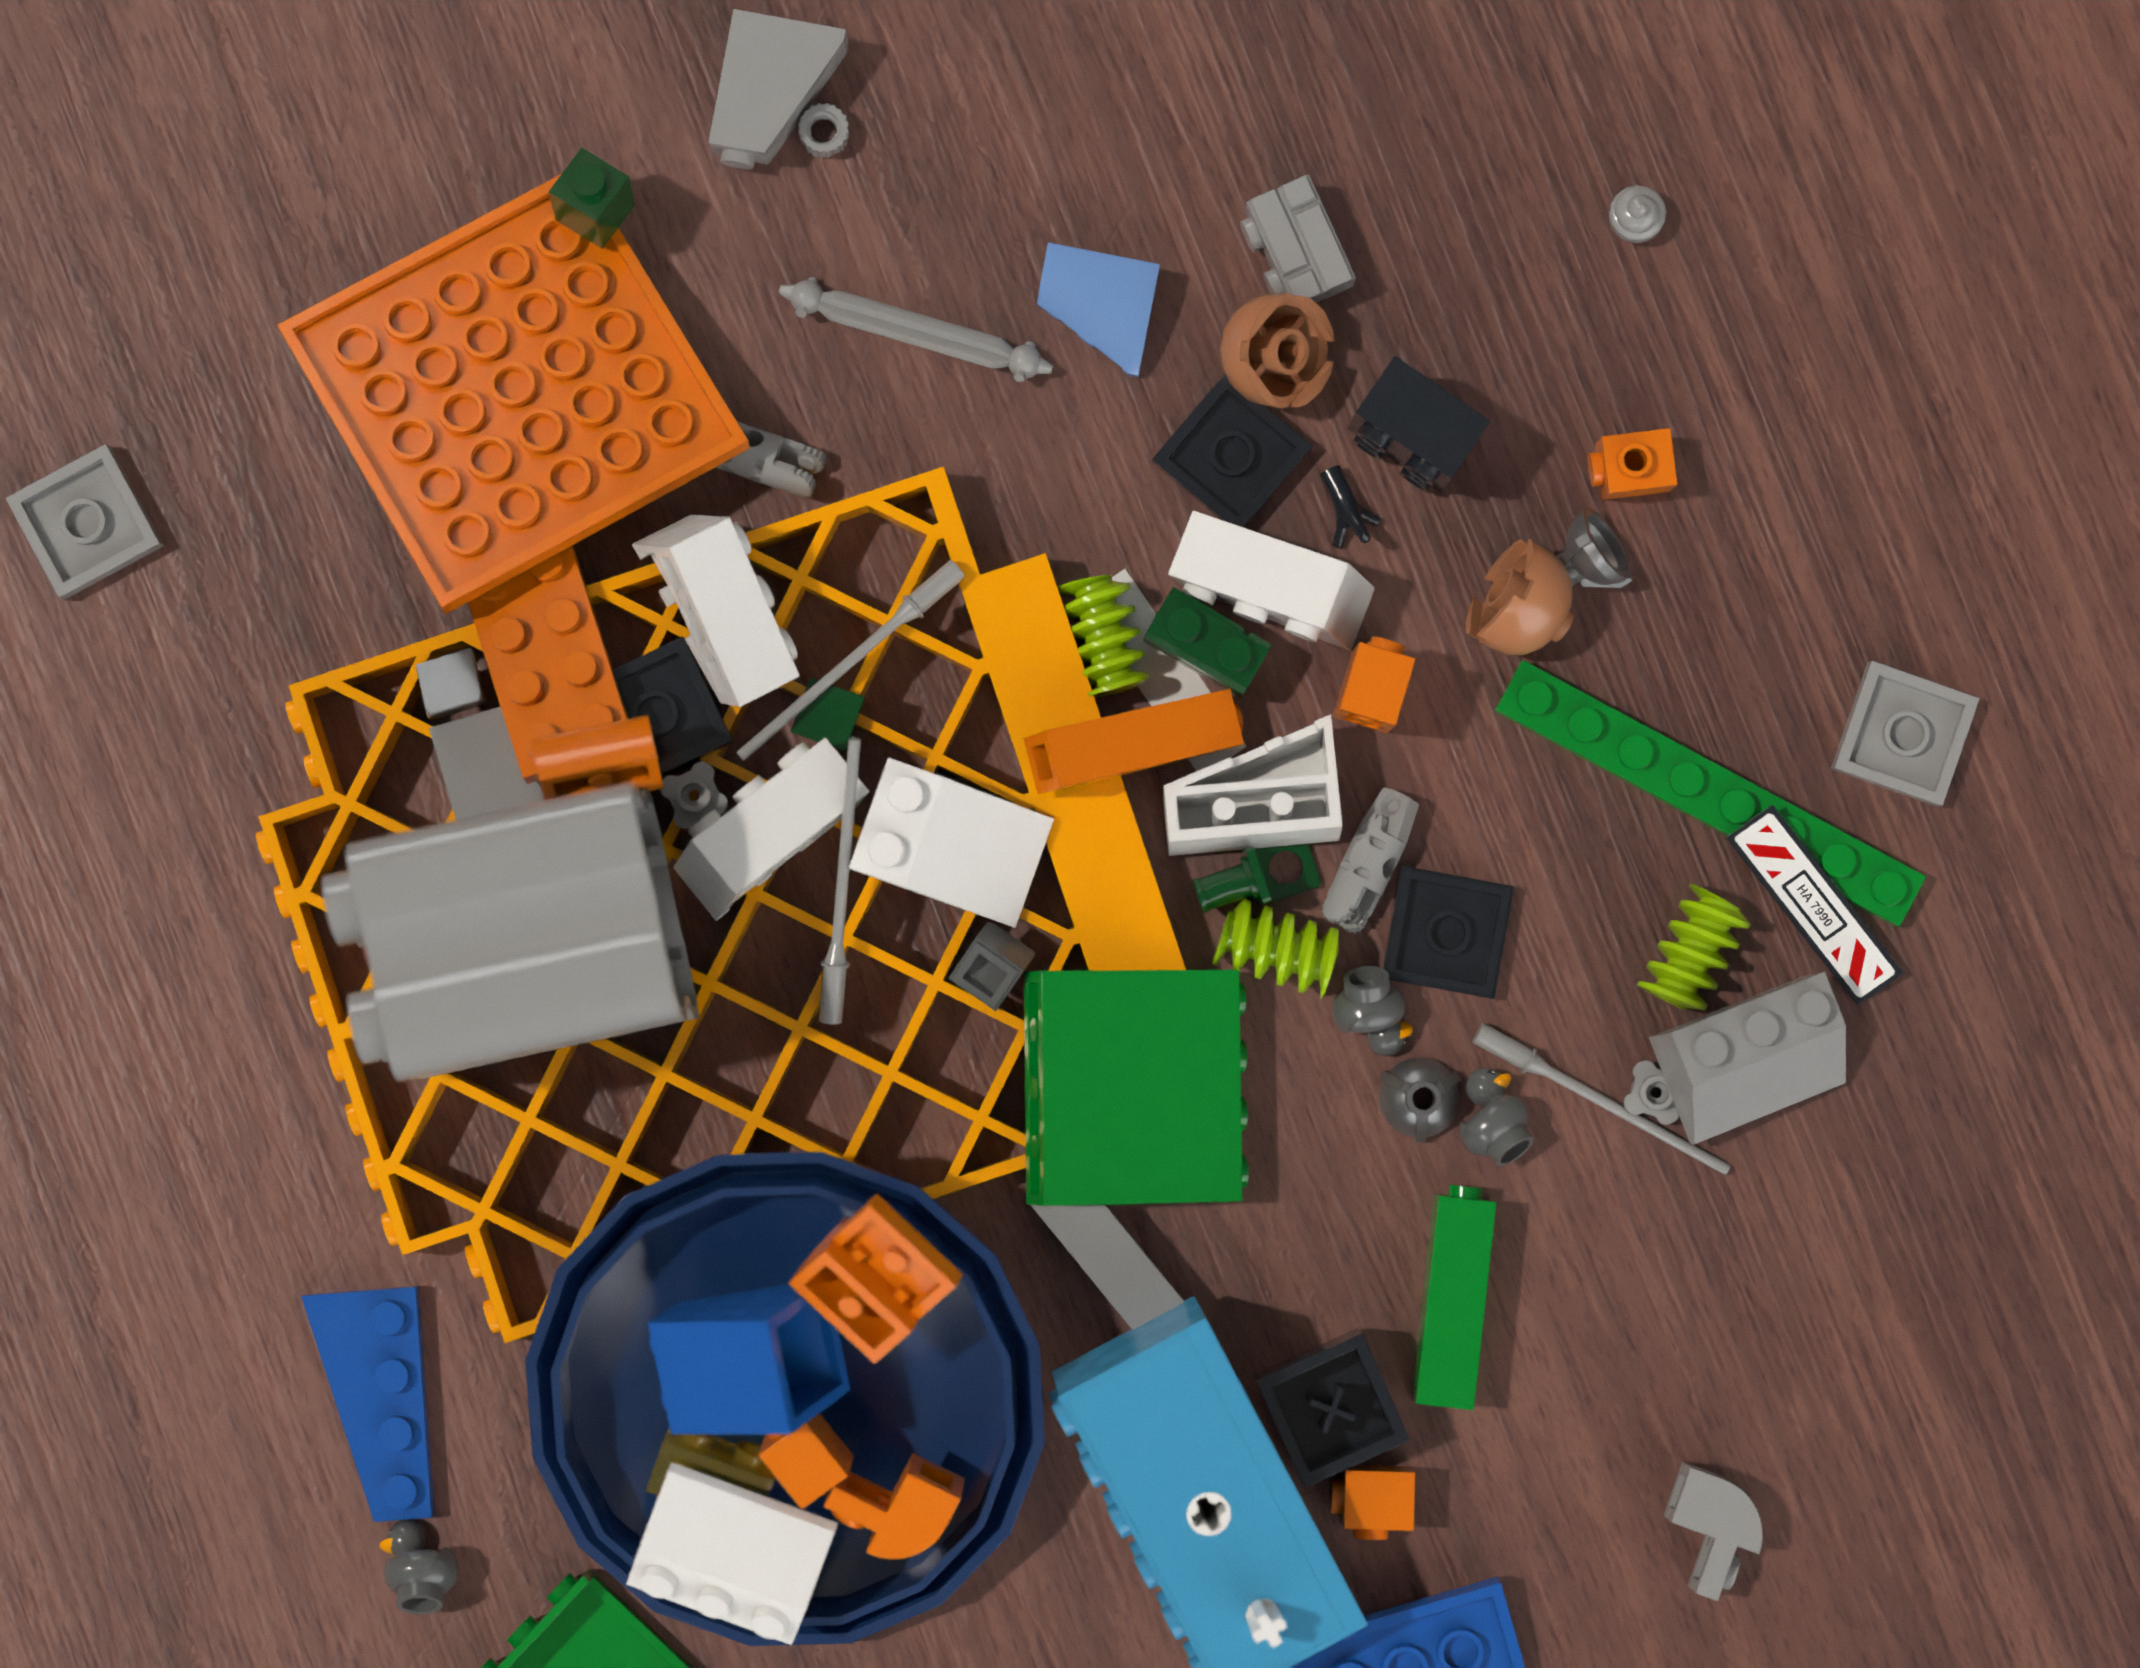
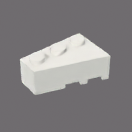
M1192 511L1168 573L1169 576L1184 587L1182 592L1204 605L1213 606L1217 599L1234 606V614L1250 621L1265 624L1266 619L1286 626L1284 629L1286 632L1311 642H1317L1320 639L1349 651L1352 650L1375 587L1349 563L1196 511Z
M689 515L632 544L640 560L651 555L668 585L658 592L667 607L677 603L691 634L685 640L720 703L741 707L800 676L793 661L797 659V650L794 642L787 631L779 628L770 609L774 606L772 592L765 580L759 575L756 576L747 557L751 553L750 543L739 524L736 522L732 523L730 517Z
M1331 714L1287 736H1278L1264 742L1263 746L1233 759L1229 757L1164 785L1163 802L1168 855L1242 850L1252 846L1254 848L1339 841L1343 826Z
M826 737L811 749L805 742L800 743L777 763L782 771L768 782H765L761 776L754 778L733 796L738 805L722 817L716 810H713L689 829L688 833L693 839L673 869L716 921L730 911L729 907L733 902L756 884L758 887L773 876V871L799 851L805 850L842 820L847 763ZM857 778L855 808L859 806L870 792L859 778Z

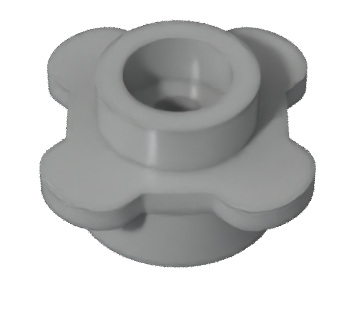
M695 763L690 772L679 777L669 775L663 779L664 788L660 789L664 797L670 799L675 810L674 822L680 828L690 829L697 823V820L702 819L711 811L716 810L719 815H722L727 809L728 799L724 794L718 792V788L713 781L715 776L714 768L708 763ZM692 790H697L700 794L697 801L689 799V793Z
M1644 1060L1638 1062L1632 1070L1635 1079L1632 1082L1630 1093L1624 1097L1623 1101L1626 1111L1634 1116L1645 1113L1656 1117L1661 1124H1672L1678 1119L1679 1114L1662 1070L1657 1069L1651 1061ZM1653 1087L1660 1088V1097L1653 1098L1650 1092Z

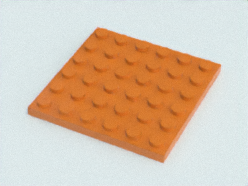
M560 175L277 324L286 344L444 615L750 449L747 437L620 229H617L605 247L601 249L556 221L548 191Z

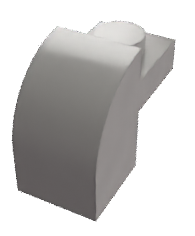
M1682 1461L1663 1516L1674 1524L1705 1534L1687 1586L1696 1594L1718 1601L1722 1588L1729 1591L1737 1577L1740 1566V1557L1734 1556L1737 1546L1757 1554L1760 1553L1762 1545L1760 1516L1751 1499L1732 1482L1716 1473Z

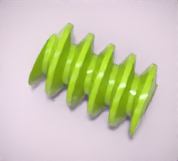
M1100 575L1058 586L1060 595L1076 597V599L1066 604L1064 609L1068 618L1081 620L1073 625L1071 630L1075 640L1085 641V644L1078 648V652L1082 662L1090 664L1089 667L1083 670V675L1088 677L1090 686H1095V689L1087 693L1088 696L1094 695V698L1132 690L1150 679L1148 672L1131 669L1133 663L1145 656L1144 650L1127 648L1126 642L1140 634L1139 628L1123 626L1121 623L1122 619L1135 612L1134 605L1117 603L1116 600L1117 597L1131 589L1130 583L1112 581L1111 575Z
M1690 883L1689 888L1700 900H1681L1678 906L1689 921L1670 920L1668 924V929L1677 937L1678 942L1660 940L1657 945L1658 950L1668 961H1649L1646 966L1648 971L1657 979V982L1638 981L1637 986L1646 992L1684 1011H1687L1688 1008L1706 1010L1708 1004L1697 993L1698 988L1711 990L1718 988L1719 984L1707 971L1709 968L1728 969L1730 964L1718 952L1720 947L1738 949L1740 943L1729 932L1730 928L1749 929L1751 925L1738 907Z
M1243 899L1233 912H1228L1212 964L1218 965L1225 954L1230 952L1232 953L1233 970L1240 971L1249 959L1254 960V976L1258 979H1261L1271 966L1276 967V985L1283 986L1293 973L1298 974V992L1305 993L1315 980L1320 981V999H1322L1337 958L1339 932L1337 928L1330 927L1319 940L1317 939V923L1309 919L1297 933L1295 932V915L1288 912L1277 925H1273V908L1266 905L1255 919L1251 918V901Z

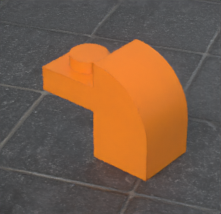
M912 1453L892 1492L850 1471L847 1478L828 1491L824 1507L831 1510L833 1516L848 1527L855 1529L866 1527L872 1530L866 1553L886 1559L907 1558L925 1551L940 1538L961 1500L965 1478Z

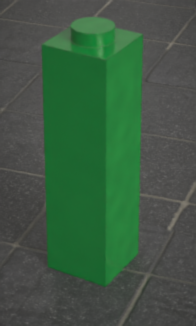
M1449 1184L1448 1195L1436 1193L1433 1195L1411 1399L1416 1404L1474 1410L1496 1210L1495 1201L1482 1199L1483 1188Z

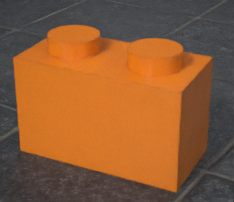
M1372 636L1371 642L1367 644L1359 642L1351 653L1332 717L1388 733L1396 726L1415 658L1403 655L1405 646L1395 641Z

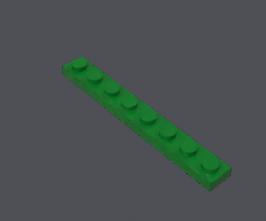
M1521 660L1493 711L1726 837L1773 804L1847 901L1894 927H1900L1926 878L1925 875L1524 660Z

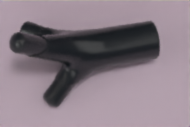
M1340 465L1323 471L1320 477L1332 500L1336 515V531L1332 545L1335 548L1343 547L1349 527L1362 543H1368L1371 536L1364 522L1376 527L1380 522V517L1369 512L1357 501Z

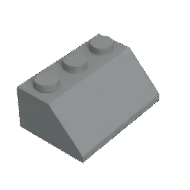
M1825 971L1796 978L1649 1037L1690 1145L1697 1144L1846 1083V1024Z

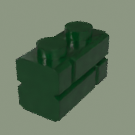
M1175 587L1171 589L1143 639V642L1221 688L1231 689V693L1240 699L1272 647V644L1253 633L1246 634L1244 628Z

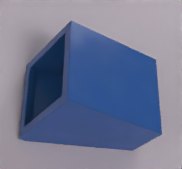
M789 1284L681 1301L648 1322L650 1348L656 1360L662 1388L661 1400L667 1412L671 1434H792L850 1391L839 1331Z

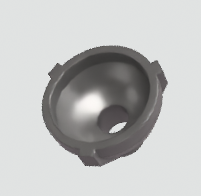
M1586 509L1578 514L1568 528L1565 551L1556 556L1564 563L1569 572L1572 586L1580 582L1583 587L1621 588L1631 582L1634 577L1631 574L1632 568L1623 544L1612 527L1607 523L1605 517L1600 512H1595L1592 509Z
M1428 1058L1407 1059L1395 1065L1389 1072L1383 1071L1378 1079L1382 1081L1379 1101L1385 1119L1398 1132L1414 1137V1142H1426V1137L1442 1132L1452 1123L1457 1115L1460 1105V1091L1457 1083L1461 1079L1456 1071L1451 1073L1444 1065ZM1421 1087L1428 1088L1433 1094V1103L1424 1110L1418 1109L1413 1103V1094Z

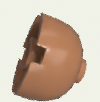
M1273 293L1251 298L1231 315L1223 330L1220 344L1222 368L1233 388L1251 402L1280 409L1304 406L1321 393L1331 375L1334 361L1326 360L1328 355L1327 342H1334L1333 328L1325 311L1311 298L1288 293Z
M1520 539L1505 550L1489 569L1484 579L1494 582L1487 593L1486 600L1482 605L1474 597L1465 621L1466 634L1503 654L1522 656L1541 649L1550 640L1557 642L1562 639L1573 622L1574 613L1570 611L1573 600L1571 576L1564 563L1549 550L1531 539H1528V543Z

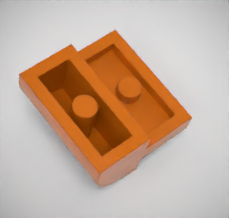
M648 715L532 739L539 783L545 801L629 782L636 783L639 790L647 789L651 791L664 788Z
M876 1194L852 1217L846 1216L821 1241L802 1263L788 1284L875 1364L912 1332L922 1316L957 1287L963 1274Z

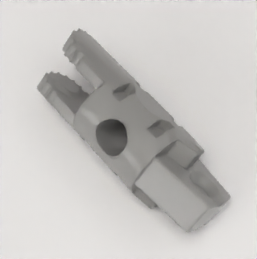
M737 421L749 441L750 449L715 468L787 493L810 498L816 486L814 484L816 480L812 478V473L817 475L818 472L822 471L827 460L826 454L818 449Z
M1384 787L1360 822L1335 874L1336 876L1327 893V898L1322 905L1323 910L1321 912L1324 914V918L1333 924L1337 923L1349 933L1356 934L1357 931L1361 932V929L1365 928L1368 918L1372 915L1405 849L1419 803L1393 789Z

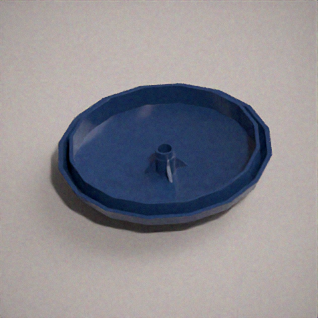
M823 1152L716 1155L624 1196L557 1268L525 1359L532 1458L578 1547L653 1612L748 1646L790 1644L776 1639L764 1638L752 1630L722 1619L707 1617L692 1608L664 1598L652 1597L643 1590L626 1585L671 1462L838 1523L792 1645L851 1644L942 1605L1010 1536L1045 1445L1040 1344L996 1255L918 1186ZM876 1194L963 1274L957 1287L922 1316L912 1332L875 1364L839 1331L850 1391L820 1412L854 1455L850 1471L891 1492L894 1490L912 1453L965 1478L961 1500L940 1538L925 1551L901 1559L880 1558L866 1553L872 1530L866 1527L862 1529L851 1528L838 1521L833 1516L832 1511L824 1507L828 1491L801 1509L758 1456L766 1434H671L667 1412L661 1400L662 1388L656 1360L649 1343L650 1332L648 1322L678 1302L788 1284L802 1263L821 1241L846 1216L852 1217Z

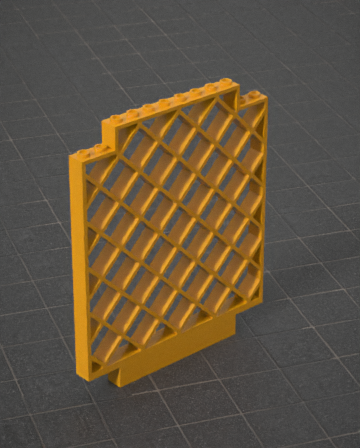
M944 466L745 532L751 547V553L747 555L750 564L791 583L774 616L778 627L787 630L806 591L877 627H882L895 615L904 601L903 596H909L920 586L939 546L946 545L950 560L965 575V578L958 584L983 658L977 660L907 624H902L868 653L849 692L865 696L895 635L971 674L933 750L862 714L859 715L856 727L926 761L923 768L925 771L937 774L940 768L1003 800L1032 811L1035 810L1037 813L1054 819L1046 846L1074 928L1068 930L1024 907L1019 917L1020 920L1063 940L1048 971H1061L1073 946L1080 944L1088 971L1186 970L1121 775L1037 794L1024 738L1046 730L1101 718L1094 695L1088 696L1092 689L1088 677L1083 675L1085 668L1046 553L980 575ZM928 493L938 523L931 525L893 506V504ZM869 512L925 539L888 615L813 578L840 522ZM817 530L798 570L758 551L759 549ZM655 563L586 586L592 605L604 601L656 627L643 655L668 644L672 636L678 639L681 637L686 639V637L691 635L688 628L679 624L682 614L677 603L666 607L663 615H660L622 596L665 581ZM473 623L288 685L293 699L285 702L288 718L294 732L297 735L301 733L305 735L311 754L303 756L304 766L313 788L322 787L324 795L258 816L263 830L256 832V841L266 865L274 863L280 885L273 887L275 900L284 919L292 918L298 939L291 941L293 955L301 973H310L316 994L309 996L312 1013L320 1028L325 1026L328 1028L334 1048L327 1050L328 1061L338 1083L346 1082L352 1101L345 1104L346 1116L355 1137L361 1135L364 1137L370 1156L363 1159L364 1171L371 1189L374 1192L378 1190L382 1192L388 1212L381 1214V1221L389 1244L391 1246L399 1244L402 1255L468 1233L472 1244L465 1246L466 1259L475 1279L483 1277L490 1298L483 1301L485 1317L493 1334L501 1332L504 1343L535 1333L547 1296L536 1318L519 1323L487 1227L489 1222L491 1221L566 1260L603 1220L625 1175L647 1186L666 1178L632 1160L670 1084L747 1122L731 1154H747L759 1129H762L806 1152H823L879 1172L857 1161L856 1158L894 1082L973 1121L945 1179L921 1187L932 1199L1026 1168L1025 1152L960 1174L983 1127L1026 1147L1025 1132L990 1115L1025 1044L1024 1020L1000 1008L994 1011L970 993L945 981L977 914L965 910L932 975L856 937L883 882L869 876L844 927L843 945L845 955L849 948L852 947L928 985L889 1064L811 1026L820 1008L823 970L798 1019L722 982L761 903L832 937L833 925L767 893L778 868L772 872L773 876L758 887L756 884L745 893L747 897L708 974L690 966L693 981L701 985L697 994L699 1018L683 1022L663 1064L612 1038L588 1042L656 1076L618 1153L543 1116L578 1045L556 1050L528 1108L456 1072L430 1077L391 1154L355 1046L349 1015L346 1018L310 905L326 912L324 896L321 894L323 890V876L331 874L359 816L394 833L415 829L366 805V802L405 726L432 738L429 728L433 726L411 716L422 693L416 664L439 658L442 655L469 646L483 652L475 624ZM411 666L392 706L352 686ZM989 677L1029 792L1026 794H1021L946 757L983 680ZM793 680L778 687L797 698H800L806 690L805 686ZM334 691L386 716L347 795L344 792L314 698ZM750 702L741 707L730 705L723 720L732 738ZM728 746L698 759L711 765L714 771L719 769L747 784L758 777V775L723 758ZM692 790L689 793L691 801H697L700 797L697 790ZM340 808L302 882L284 826ZM452 808V810H451V812H450V814H449V816H448L446 822H451V821H455V820H456V819H455L454 812H453V808ZM672 819L663 837L668 865L672 858L678 861L684 852L677 847L686 829L677 826L674 819ZM842 820L833 827L841 830ZM854 823L852 836L859 839L863 827ZM371 971L361 991L374 988ZM939 991L1018 1030L980 1109L900 1070ZM716 993L792 1031L754 1109L677 1071ZM804 1038L883 1076L844 1154L766 1116ZM446 1086L520 1122L483 1198L409 1161ZM536 1130L611 1167L573 1243L498 1206ZM399 1176L475 1213L472 1220L418 1237Z

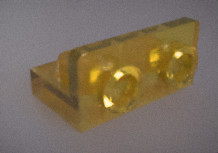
M669 1426L646 1491L659 1496L671 1462L766 1497L769 1496L775 1476L758 1456L761 1448L758 1444L746 1441L735 1444L718 1438L715 1434H671Z

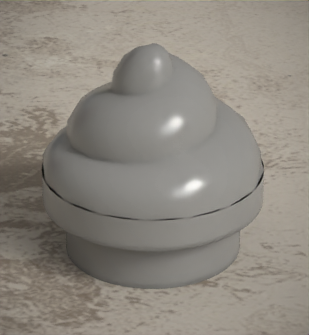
M1633 185L1622 189L1614 197L1609 207L1608 217L1611 228L1621 239L1631 243H1642L1651 240L1660 232L1664 226L1667 211L1664 200L1657 191L1650 187Z

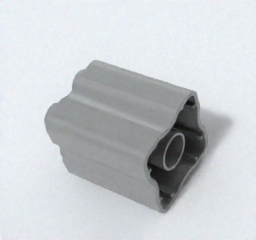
M634 782L350 843L346 846L348 871L323 876L325 908L336 943L339 946L357 943L359 948L366 947L374 988L348 994L349 1020L357 1052L364 1064L381 1060L384 1063L389 1062L397 1081L433 1077L699 1018L694 981L677 912L656 807L651 792L647 789L639 790L638 785Z

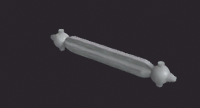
M809 277L808 280L800 281L795 285H781L779 289V294L791 301L793 308L796 310L795 314L798 317L803 318L806 317V314H813L819 311L830 321L992 369L1009 367L1017 382H1023L1025 379L1031 378L1036 374H1051L1053 369L1052 364L1041 358L1035 343L1027 341L1025 345L1013 348L1002 338L840 290L823 292L822 288L818 285V279L815 277Z

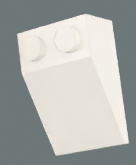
M888 758L849 868L861 874L1016 928L1054 819L945 777Z

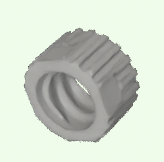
M818 103L816 106L812 105L809 110L804 111V115L801 116L798 125V133L801 143L807 149V153H811L813 157L816 156L819 159H829L830 156L844 150V146L847 145V139H849V124L846 122L847 117L842 114L841 109H837L836 106H831L828 103ZM822 119L829 120L837 129L834 138L825 143L814 140L811 134L813 123Z

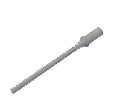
M949 560L909 596L904 595V601L889 621L736 752L743 761L746 760L899 626L918 617L922 619L924 612L965 578L961 569L952 560Z
M849 738L832 942L825 959L821 960L823 979L819 1021L825 1024L842 1023L846 971L850 967V963L846 960L843 938L861 743L859 738Z
M1482 1023L1478 1028L1472 1043L1521 1069L1522 1074L1529 1072L1546 1076L1724 1175L1728 1173L1731 1166L1728 1163L1695 1145H1690L1688 1141L1640 1115L1634 1116L1629 1114L1624 1106L1551 1067L1537 1053L1536 1048L1530 1049L1485 1023Z

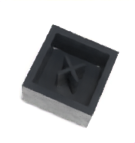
M1394 356L1355 412L1348 430L1356 434L1353 443L1366 454L1377 460H1381L1386 455L1401 465L1403 469L1399 474L1410 484L1428 493L1431 487L1441 493L1491 421Z
M1358 1328L1253 1375L1303 1488L1410 1441L1366 1340Z

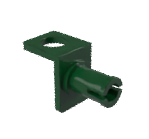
M1308 844L1254 848L1252 846L1243 850V857L1240 858L1241 864L1199 879L1198 877L1192 879L1203 913L1252 897L1254 902L1258 901L1261 907L1317 888L1321 883ZM1279 852H1292L1302 862L1303 870L1301 876L1292 884L1278 883L1270 874V861Z

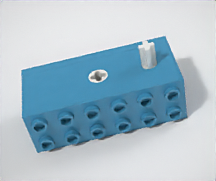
M1195 1296L1051 1372L1056 1389L1049 1392L1048 1395L1053 1403L1054 1413L1068 1437L1078 1432L1081 1440L1076 1442L1075 1445L1081 1455L1079 1456L1080 1461L1094 1487L1097 1488L1104 1483L1106 1484L1108 1491L1102 1493L1108 1506L1106 1509L1122 1539L1131 1534L1133 1535L1135 1541L1129 1543V1546L1135 1556L1133 1559L1149 1590L1160 1585L1162 1590L1157 1592L1156 1596L1162 1607L1161 1612L1175 1639L1179 1640L1185 1636L1189 1639L1182 1644L1189 1657L1188 1662L1191 1668H1290L1368 1626L1350 1588ZM1207 1497L1208 1500L1205 1502H1199L1200 1499Z

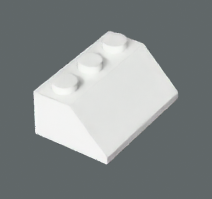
M671 1462L626 1585L643 1590L652 1597L664 1598L692 1608L707 1617L722 1619L752 1630L764 1638L776 1639L792 1645L838 1523Z

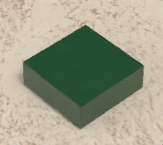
M810 677L805 692L819 680ZM831 685L796 715L790 732L818 743L826 737L835 749L846 753L849 738L852 737L865 697Z

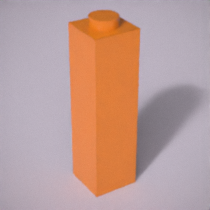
M1225 689L1046 730L1024 738L1037 794L1039 795L1210 755L1243 745V716L1239 706L1233 701L1231 689Z

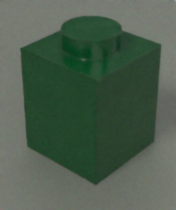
M582 147L548 191L556 221L601 249L605 247L635 206L629 176Z

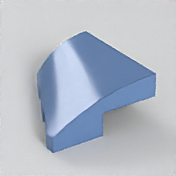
M1048 242L1037 306L1056 321H1061L1077 333L1078 338L1091 348L1095 347L1119 365L1125 374L1138 378L1160 264Z

